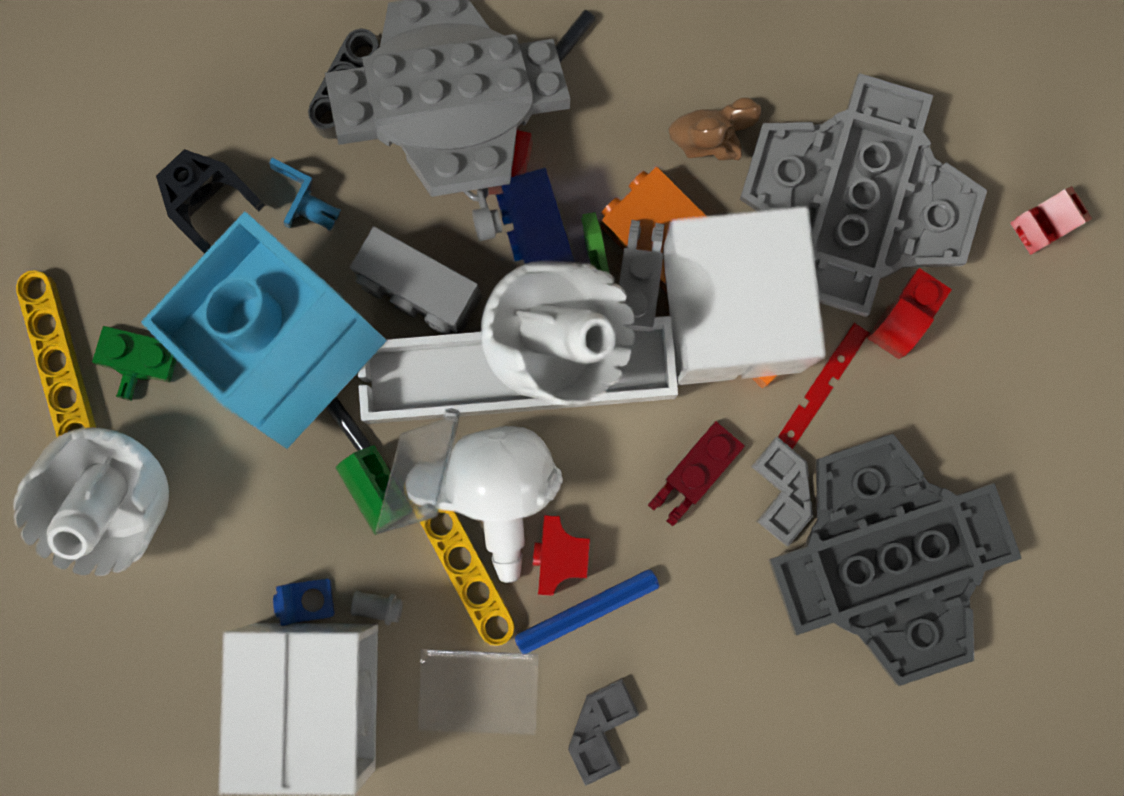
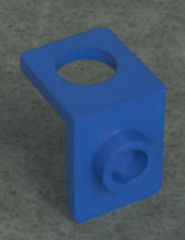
M330 579L276 586L277 594L273 596V607L275 616L280 618L281 626L296 622L331 618L335 615ZM309 589H317L324 596V604L316 612L308 611L302 604L303 594Z

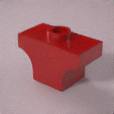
M544 515L542 543H534L533 566H540L538 595L554 596L558 584L567 578L587 579L590 538H578L569 535L561 525L560 516Z

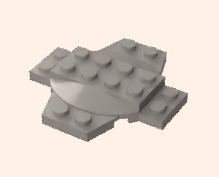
M402 0L388 2L380 47L371 56L362 57L363 67L325 73L338 145L379 139L389 147L392 143L401 146L406 153L407 162L431 197L510 184L517 127L521 124L526 125L532 114L570 109V95L554 40L547 39L519 44L516 34L504 36L491 30L469 0Z
M859 73L855 80L847 110L835 114L833 118L821 125H813V122L763 123L739 200L757 212L807 207L819 303L867 317L870 314L880 279L888 277L901 268L956 267L966 264L987 190L947 162L942 164L934 158L929 147L931 142L923 132L933 95Z

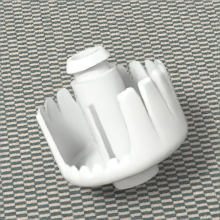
M557 261L528 263L505 276L496 286L486 304L481 330L484 353L495 375L506 386L517 393L560 405H570L571 403L582 405L588 403L591 398L603 395L607 391V387L602 385L614 384L622 376V371L614 367L625 366L630 361L631 350L622 347L621 344H632L635 341V332L624 326V324H632L634 322V312L631 306L619 302L625 301L627 294L621 286L614 284L613 276L596 270L592 265Z
M103 428L72 430L56 438L44 449L19 484L18 492L13 502V507L16 511L14 515L15 524L18 528H21L26 522L21 532L23 541L28 545H33L39 539L36 544L37 554L42 558H47L53 551L52 563L57 568L65 570L75 561L72 569L75 574L89 575L95 568L96 576H105L112 570L118 573L126 570L133 562L139 560L147 549L168 507V481L158 460L146 447L135 439L120 432Z

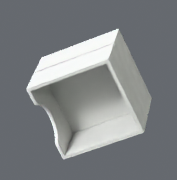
M807 207L671 221L663 247V259L669 314L672 320L677 385L734 380L738 375L745 379L801 373L825 357Z
M254 623L224 632L219 794L355 795L375 771L378 624L293 623L281 626L280 623Z

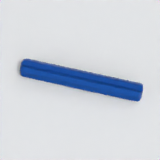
M648 569L517 634L515 642L520 652L527 654L658 589L659 582L652 570Z

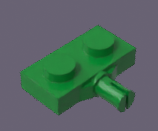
M103 326L92 363L97 366L114 369L120 373L122 379L116 397L132 401L138 380L155 379L170 383L177 359L157 338Z

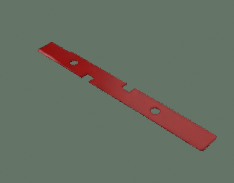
M855 322L804 396L809 401L806 407L798 405L778 435V438L791 449L794 448L834 388L828 384L832 377L837 380L840 379L870 332ZM838 356H843L844 362H839ZM790 430L794 432V437L792 438L787 434Z

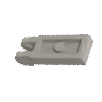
M631 220L628 246L624 248L619 286L627 294V299L619 302L628 304L634 312V322L632 324H624V326L630 329L653 332L663 261L661 246L664 224H655L651 239L653 242L652 251L636 250L637 241L640 239L641 233L640 221Z

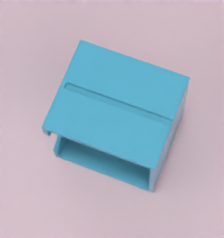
M245 211L141 322L221 405L252 426H255L286 449L292 445L387 341L333 289Z

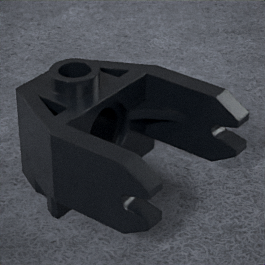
M186 149L156 175L168 217L204 254L212 246L194 228L190 217L225 184L238 190L258 212L266 206L225 163Z

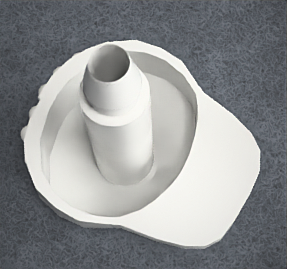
M502 426L463 436L451 451L447 463H424L418 465L409 475L407 488L410 500L418 506L457 511L470 518L483 520L486 548L493 554L491 560L498 578L501 582L511 583L517 581L521 573L523 554L520 549L525 545L522 518L537 513L550 500H553L560 489L563 478L561 470L556 468L550 450L536 433L524 427Z

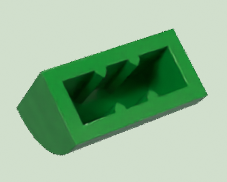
M375 445L352 453L335 467L374 535L384 532L414 512Z

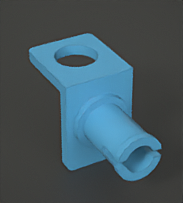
M271 158L269 164L272 170L302 184L284 219V226L290 228L295 218H299L301 215L331 231L335 225V220L340 215L341 209L335 208L311 195L312 177Z

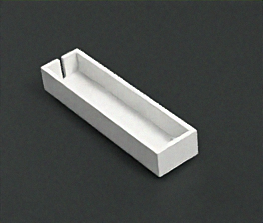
M671 316L655 317L653 332L632 329L635 332L634 343L621 344L622 347L631 350L630 361L625 366L614 367L622 371V376L614 384L602 385L607 387V391L601 396L591 398L588 403L582 405L572 403L570 405H560L519 394L506 386L495 375L486 359L482 344V332L389 339L358 372V378L362 381L372 382V388L368 385H359L361 421L366 424L675 399L678 396Z

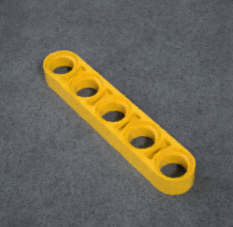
M36 270L27 271L18 279L16 293L56 437L58 438L67 433L73 425L79 423L85 428H96L57 285L45 273ZM35 279H42L46 284L45 293L38 299L30 298L27 290L28 285ZM45 315H52L56 320L55 330L49 335H42L38 331V321ZM62 351L66 356V364L62 370L53 372L48 367V358L51 353ZM71 387L76 393V401L73 406L64 409L58 403V394L62 389Z
M406 483V497L480 636L490 645L499 646L505 644L514 633L515 624L456 511L418 506L410 500ZM437 513H446L452 519V529L446 535H438L431 528V520ZM456 547H464L470 552L471 562L465 569L459 570L450 564L449 554ZM480 581L488 586L490 593L485 603L475 604L471 602L467 595L470 584ZM500 616L507 621L508 632L504 637L498 639L489 636L486 631V623L489 618Z

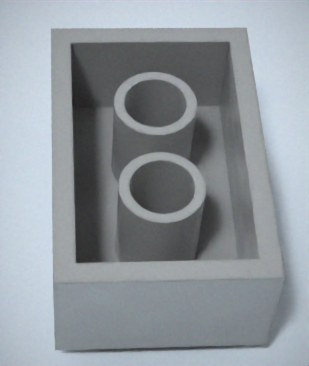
M374 226L350 266V269L358 277L355 282L362 286L361 289L380 300L384 294L391 298L390 302L395 304V308L412 318H415L417 313L425 317L424 321L429 323L428 326L442 335H449L451 332L461 334L482 299L477 283Z

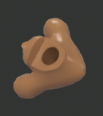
M742 97L722 110H696L677 118L668 129L669 137L685 152L687 158L714 154L718 160L739 161L742 157V146L735 131L744 130L755 125L760 118L761 107L752 99Z

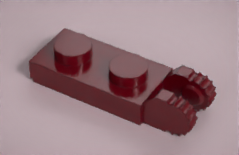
M715 421L665 479L666 483L648 503V506L652 510L659 508L666 501L668 494L673 488L676 489L685 498L668 515L666 522L673 527L692 504L696 505L745 445Z

